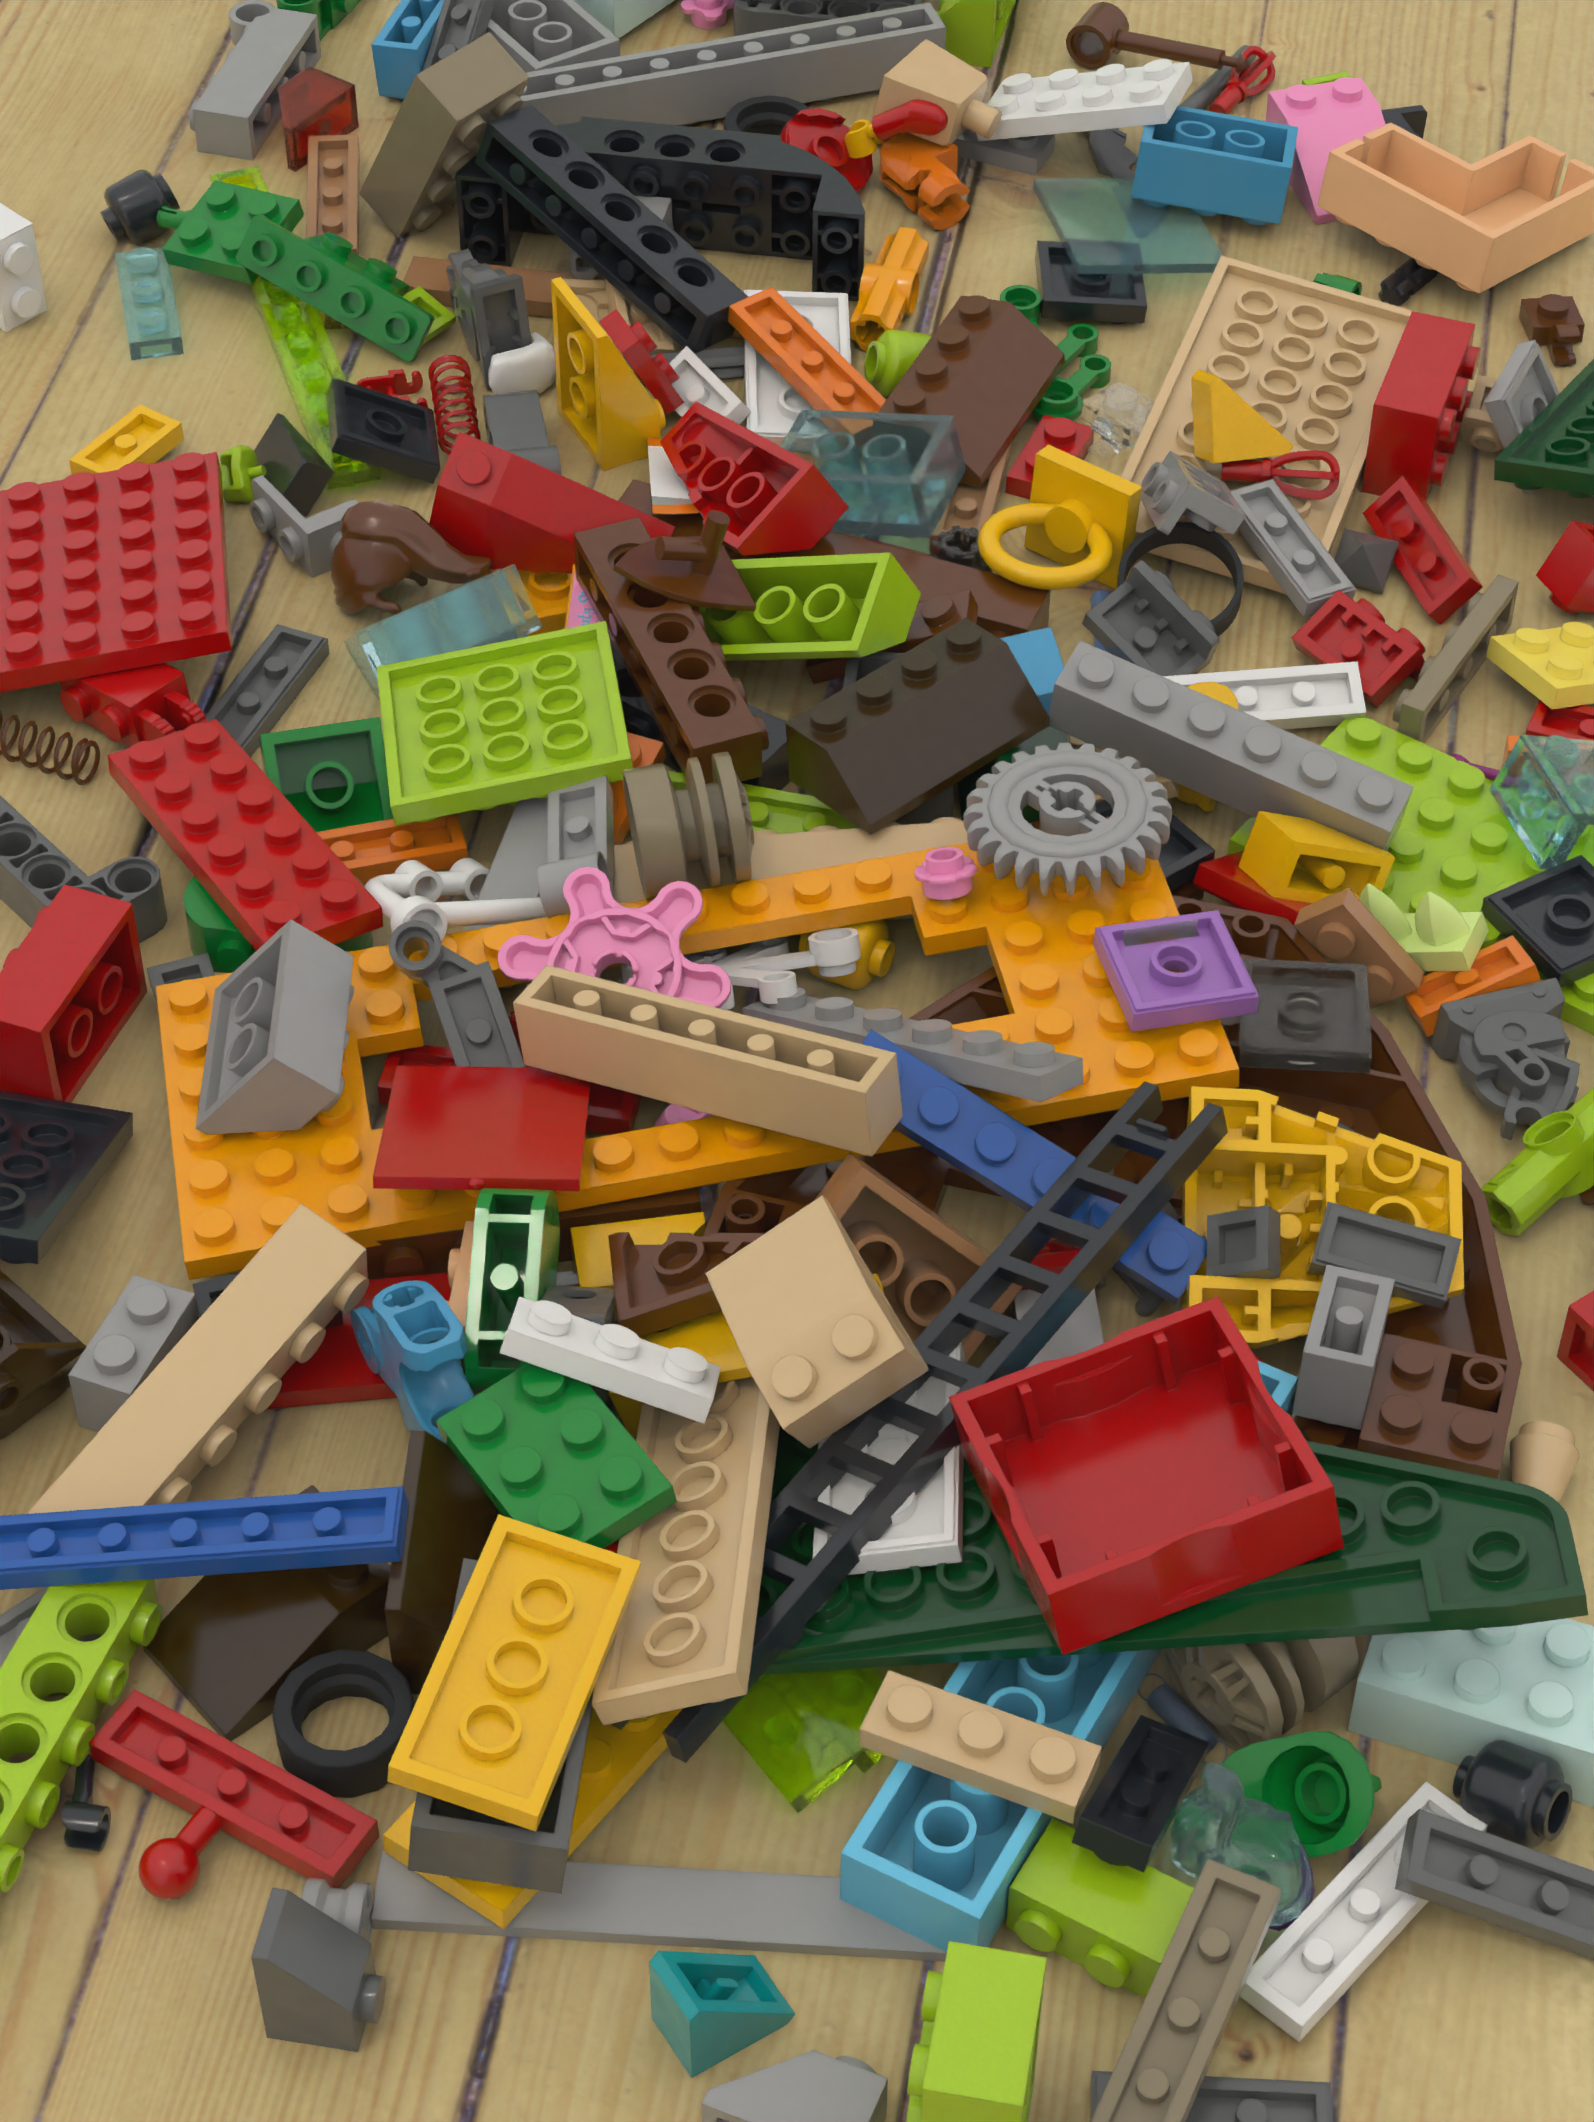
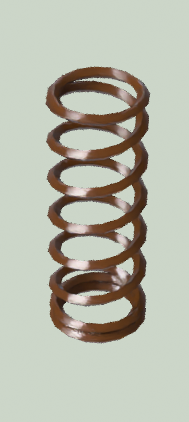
M0 711V730H1V728H2V723H3V715H2V713H1V711ZM12 715L6 720L1 732L0 742L2 750H0V755H4L9 762L21 760L22 764L27 768L39 766L43 773L51 774L56 772L64 780L74 777L78 785H84L94 777L100 762V749L96 741H89L88 738H83L77 743L72 754V773L64 774L60 771V768L67 761L73 746L70 732L60 736L54 749V767L46 768L42 762L46 760L54 746L55 731L53 727L48 726L41 732L36 745V762L32 763L28 762L24 757L28 755L35 744L38 734L36 722L31 720L24 725L18 742L19 756L14 757L10 756L7 751L13 746L19 735L20 720L17 715ZM14 720V733L6 745V734L9 725ZM32 726L31 740L23 752L25 735L29 727ZM50 732L49 744L41 757L44 737ZM65 738H68L66 751L59 762L61 745ZM90 746H93L95 748L94 764L89 775L82 780L78 777V773L85 766L89 758ZM83 752H84V756H83V758H82V760H81V763L79 764L80 759H81V756H82V754H83Z

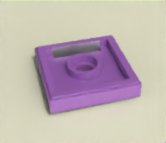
M1218 910L1095 928L1094 948L1132 1032L1257 1013L1260 996ZM1168 970H1179L1182 973L1171 972Z

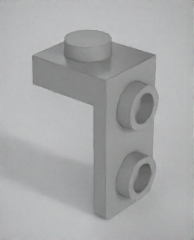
M263 475L252 479L254 501L250 502V513L257 528L263 533L268 532L279 543L285 557L291 562L296 561L312 578L330 571L334 549L342 538L341 519L347 509L358 502L355 499H351L305 519Z

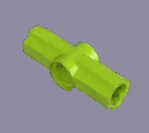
M1594 1087L1569 1110L1549 1114L1532 1124L1522 1138L1526 1148L1481 1188L1487 1200L1491 1223L1503 1235L1518 1237L1560 1198L1578 1195L1594 1186Z

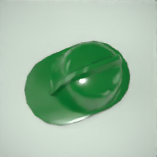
M1308 1731L1253 1743L1232 1752L1216 1770L1210 1786L1209 1816L1218 1838L1234 1855L1254 1864H1283L1304 1859L1300 1842L1305 1847L1308 1858L1333 1854L1353 1845L1368 1828L1374 1808L1375 1793L1382 1788L1378 1776L1371 1775L1365 1758L1350 1741L1330 1731Z

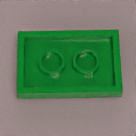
M528 1363L436 1420L443 1440L505 1517L604 1549L677 1502L673 1485L590 1385Z

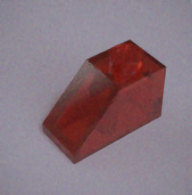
M309 66L278 87L288 169L294 172L308 164V136L348 135L359 127L355 84Z

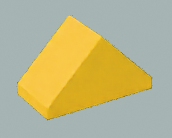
M1199 369L1192 376L1194 455L1214 464L1281 456L1292 450L1294 445L1218 376Z

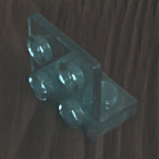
M1520 735L1489 789L1539 869L1548 870L1565 862L1586 826L1594 825V741L1568 739L1559 735H1551L1549 737Z

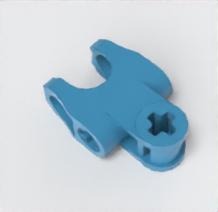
M417 1280L393 1284L380 1291L372 1301L373 1308L368 1309L363 1305L350 1312L355 1338L371 1371L374 1374H379L397 1396L405 1427L409 1432L411 1430L426 1431L446 1443L440 1435L436 1420L475 1396L469 1383L466 1381L460 1361L468 1352L463 1326L445 1299L431 1284Z

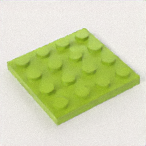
M606 621L377 666L390 807L396 826L412 822H429L438 817L471 810H488L497 805L531 798H548V793L605 775L611 785L623 780V770L633 768Z

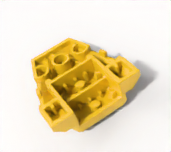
M1191 1086L1187 1127L1205 1106L1211 1103L1223 1107L1228 1133L1182 1185V1225L1207 1240L1208 1215L1269 1205L1280 1213V1278L1261 1279L1206 1276V1256L1196 1274L1189 1275L1187 1287L1181 1296L1182 1309L1219 1296L1250 1349H1257L1308 1335L1324 1275L1310 1272L1309 1268L1328 1202L1462 1239L1447 1298L1462 1294L1464 1290L1462 1169L1460 1161L1381 1133L1378 1134L1375 1140L1338 1127L1339 1118L1319 1111L1315 1119L1277 1105L1278 1096L1261 1090ZM1392 1295L1388 1314L1424 1304Z

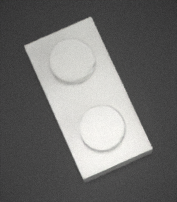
M687 346L669 363L680 377L671 385L684 401L683 404L675 409L681 417L696 401L738 424L751 413L749 408Z

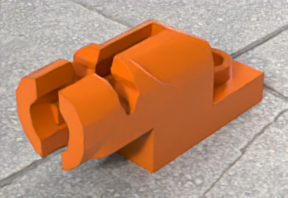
M902 132L888 139L881 140L879 181L901 198L909 210L918 212V217L933 229L943 231L956 225L970 207L960 196L970 193V190L957 177L958 146L954 143L949 146H942L908 132Z

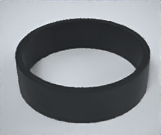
M1177 522L1168 535L1157 530L1156 526L1139 535L1129 545L1121 559L1118 572V587L1125 582L1128 572L1135 562L1155 548L1169 544H1189L1203 548L1217 556L1225 564L1235 585V593L1229 605L1218 616L1210 620L1216 635L1219 637L1233 623L1239 611L1244 581L1242 564L1233 546L1216 531L1209 532L1190 522Z

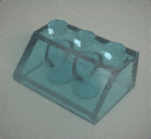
M512 564L360 629L344 642L377 700H380L377 666L527 637L543 627L515 564Z

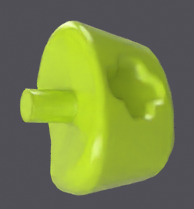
M240 445L220 454V467L222 471L224 500L234 503H250L254 501L252 479L261 475L265 476V466H257V456L249 446Z

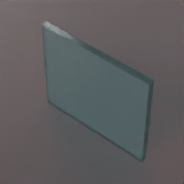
M1134 178L1034 179L1033 189L1061 242H1064L1065 250L1078 274L1213 273L1222 255L1201 217L1191 208L1175 205L1153 207L1145 204L1141 199L1131 198Z

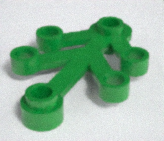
M1014 285L1004 289L1000 294V301L1012 303L1038 328L1036 322L1040 319L1042 299L1040 292L1026 285ZM1083 323L1072 325L1067 331V336L1057 345L1065 355V364L1059 373L1076 357L1083 358L1080 360L1079 370L1068 379L1055 377L1032 411V415L1038 420H1041L1044 414L1056 418L1076 420L1083 410V399L1081 396L1089 388H1102L1110 382V360L1105 356L1095 354L1098 348L1099 333L1094 326Z

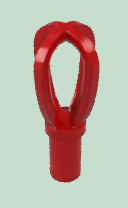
M1250 46L1245 49L1241 54H1243L1246 61L1251 55H1256L1259 58L1249 65L1240 76V72L1237 73L1236 68H1232L1230 80L1224 86V91L1210 105L1209 111L1229 114L1237 104L1266 89L1275 78V67L1272 61L1276 55L1273 51L1266 53L1258 46ZM1267 68L1266 77L1257 85L1248 89L1247 86Z
M1317 450L1297 451L1278 456L1273 460L1271 458H1263V461L1239 460L1222 462L1221 481L1260 483L1273 479L1285 494L1321 500L1331 496L1336 491L1340 479V467L1336 458L1328 452ZM1300 460H1323L1328 463L1331 472L1276 468L1286 463ZM1276 477L1330 480V482L1323 490H1311L1286 484Z

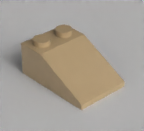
M823 1195L706 1272V1276L747 1368L783 1430L809 1449L929 1370L843 1225Z

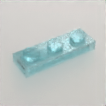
M140 247L129 252L115 253L131 361L184 354L170 267L162 248Z

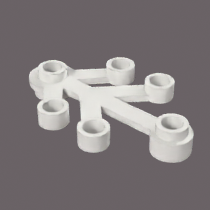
M832 928L810 935L808 937L809 951L789 953L788 940L780 937L753 942L751 946L727 956L726 948L691 953L685 958L697 964L719 966L728 974L731 981V994L727 1002L720 1009L729 1010L735 1006L732 985L759 988L760 1001L762 1003L778 1004L777 998L789 997L798 992L795 973L784 970L818 966L821 976H844L856 971V961L861 958L858 931L856 929ZM626 964L621 965L622 977L617 980V983L626 984L630 978H633L632 968Z

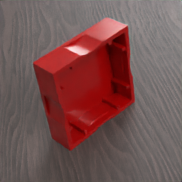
M1219 1296L1126 1330L1111 1340L1085 1352L1055 1360L1043 1361L949 1397L964 1458L1062 1655L1344 1548L1334 1486L1293 1418L1274 1401L1267 1391L1260 1375L1258 1360Z

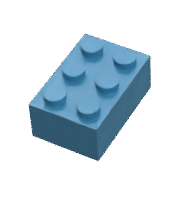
M1177 106L1167 124L1144 126L1131 198L1141 199L1145 204L1153 207L1175 205L1191 208L1193 212L1202 216H1217L1219 214L1236 216L1252 225L1280 224L1292 170L1298 127Z

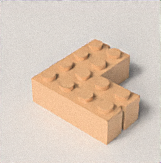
M1390 122L1363 135V140L1357 138L1329 152L1317 206L1335 215L1339 222L1355 226L1374 236L1381 245L1396 248L1414 258L1420 266L1436 270L1456 281V284L1462 289L1479 294L1594 233V168L1577 159L1569 161L1560 196L1555 198L1567 154L1532 136H1528L1473 164H1469Z

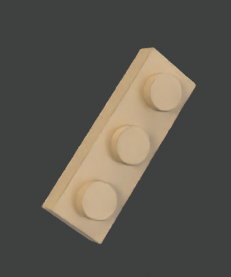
M888 1670L859 1731V1746L906 1762L1072 1824L1075 1822L1100 1765L1102 1746L890 1670Z

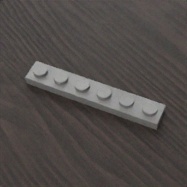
M797 987L798 992L795 995L777 998L778 1004H766L758 1001L742 1008L744 1015L862 1044L872 1029L957 1083L1028 1100L1043 1102L1083 1084V1058L1055 1052L1054 1045L1050 1043L1027 1042L1019 1044L1003 1040V1035L996 1031L979 1030L966 1032L953 1029L951 1022L943 1019L917 1021L902 1017V1012L894 1008L868 1010L853 1006V1000L849 998L830 997L820 999L806 996V990Z

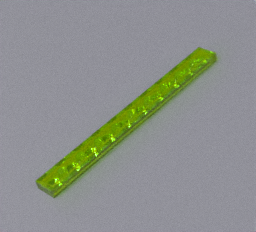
M259 166L210 175L211 184L217 180L269 192ZM259 275L253 284H248V287L309 443L334 471L326 485L327 489L353 487L360 483L380 480V467L331 452L326 392L332 378L346 381L317 309Z

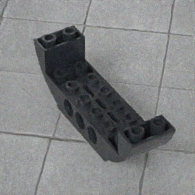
M582 116L580 122L555 125L634 196L671 198L673 230L694 249L812 260V292L848 294V301H859V288L864 270L865 210L860 197L849 181L829 163L806 150L782 142L781 135ZM475 156L457 171L455 175L460 249H469L473 259L477 260L478 263L511 267L524 232L555 234L475 163L477 157Z

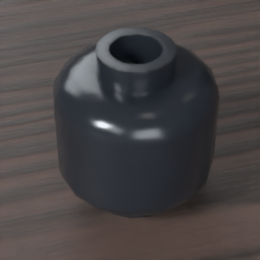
M137 170L105 190L104 199L108 208L100 213L115 239L124 235L130 243L141 246L170 230L168 228H161L157 224V214L159 210L162 211L161 207L168 206L179 210L180 206L160 173L152 176L147 170Z
M1497 1739L1485 1745L1475 1757L1471 1755L1466 1756L1460 1763L1454 1777V1796L1460 1799V1806L1467 1813L1488 1825L1486 1833L1533 1849L1544 1840L1551 1842L1556 1839L1567 1822L1572 1804V1789L1569 1784L1564 1783V1774L1559 1763L1548 1756L1505 1740Z

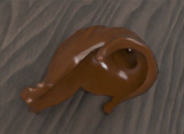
M384 500L359 502L348 508L341 519L342 538L334 549L331 563V579L335 586L336 604L348 614H357L366 608H377L388 611L395 617L400 618L403 613L401 607L396 602L381 599L380 596L385 589L398 584L404 578L414 580L422 587L427 585L428 578L451 584H474L493 578V573L490 571L491 559L489 557L462 553L451 546L418 512L408 507Z

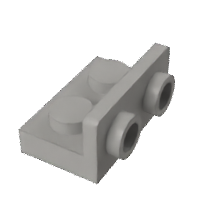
M1169 451L1162 463L1156 462L1150 467L1141 484L1143 492L1141 494V501L1157 530L1166 535L1172 531L1184 511L1186 517L1201 528L1213 532L1216 526L1232 535H1234L1246 517L1223 481L1172 451Z

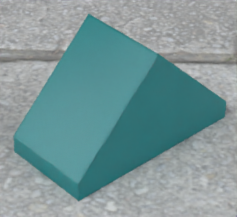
M658 1950L649 1961L651 2017L691 2078L786 2026L796 2015L755 1955Z

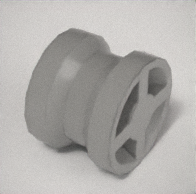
M309 1877L306 1880L301 1899L367 1941L370 1940L373 1911V1888L371 1883L354 1882L347 1889L333 1888L325 1879Z

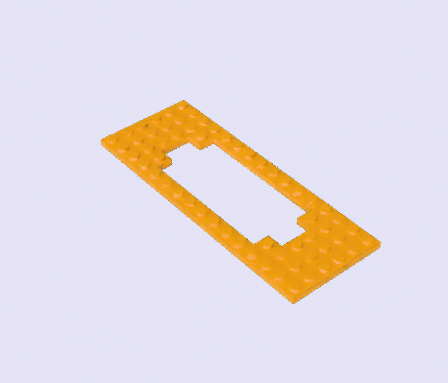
M968 842L944 847L959 848L963 851V856L973 859L977 867V872L972 876L973 889L968 894L959 898L936 900L928 898L923 894L922 882L918 881L914 875L915 869L925 861V855L929 851L937 849L929 848L899 855L701 889L699 891L703 900L702 912L696 922L680 938V951L685 955L912 914L925 956L987 945L1010 1014L954 1024L952 1028L966 1032L979 1030L996 1031L1003 1035V1040L1019 1044L1027 1042L1050 1043L1054 1045L1055 1052L1083 1058V1084L1043 1102L958 1083L1025 1126L1120 1109L1144 1081L1159 1087L1162 1101L1188 1097L1191 1086L1239 1087V1067L1220 1019L1132 1032L1094 948L1093 941L1096 927L1180 916L1158 859L1151 860L1145 858V870L1142 875L1132 871L1125 861V880L1122 886L1117 885L1111 878L1109 871H1101V888L1098 894L1094 893L1089 879L1085 875H1079L1074 894L1070 897L1067 894L1062 876H1055L1048 893L1044 896L1040 890L1039 873H1032L1023 889L1019 890L1015 881V865H1013L1011 872L1007 876L998 880L994 872V863L981 866L977 851H972L968 846ZM655 898L619 904L627 908H641L648 905ZM571 914L555 915L550 919L542 917L446 934L441 943L475 965L489 961L498 988L528 983L512 980L502 973L498 964V952L501 946L509 938L517 935H529L538 939L556 937L569 924ZM389 945L348 952L354 956L351 976L354 994L348 1006L346 1030L349 1032V1041L343 1053L341 1077L344 1079V1088L339 1100L329 1111H320L300 1130L205 1134L197 1130L196 1121L215 989L232 973L156 986L184 1263L189 1280L242 1271L301 1203L364 1248L381 1245L376 1241L464 1229L466 1221H474L476 1203L481 1190L373 1189V1173L383 1128L372 1130L361 1057L424 1046L417 1002L433 1000L430 988L419 981L410 979L396 968L390 955ZM416 951L411 954L409 960L420 961L427 956L428 952ZM614 963L606 968L618 967L623 965V963ZM1168 970L1171 972L1182 973L1179 970ZM711 1116L586 1139L580 1192H554L557 1197L559 1212L840 1161L844 1160L851 1151L728 1118ZM893 1129L875 1154L921 1145L898 1130ZM851 1152L856 1157L867 1156L856 1152Z

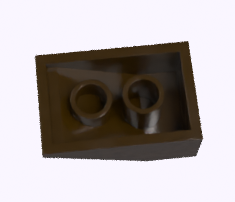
M311 1485L299 1494L318 1493L319 1491L314 1485ZM388 1562L204 1575L161 1621L153 1640L149 1645L143 1646V1650L220 1736L233 1741L273 1714L277 1691L291 1671L312 1657L339 1649L366 1651L388 1636L385 1604L391 1566Z

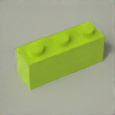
M1052 1818L1009 1887L1006 1928L1016 1932L1018 1937L1033 1949L1041 1952L1053 1951L1083 1966L1089 1975L1098 1982L1114 1988L1122 1986L1146 1998L1194 1888L1149 1865L1143 1873L1129 1866H1116L1104 1862L1093 1851L1072 1843L1075 1828Z

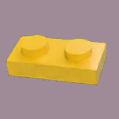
M140 404L69 459L71 475L78 472L96 474L119 470L124 465L134 462L156 463L184 440L182 423Z

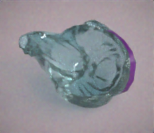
M1213 1762L1207 1763L1201 1773V1779L1204 1783L1191 1791L1182 1800L1170 1828L1172 1861L1182 1872L1196 1877V1883L1208 1858L1280 1887V1903L1268 1929L1280 1931L1288 1928L1312 1903L1315 1892L1308 1854L1294 1829L1291 1814L1288 1811H1279L1269 1803L1258 1799L1246 1798L1243 1784L1235 1772Z

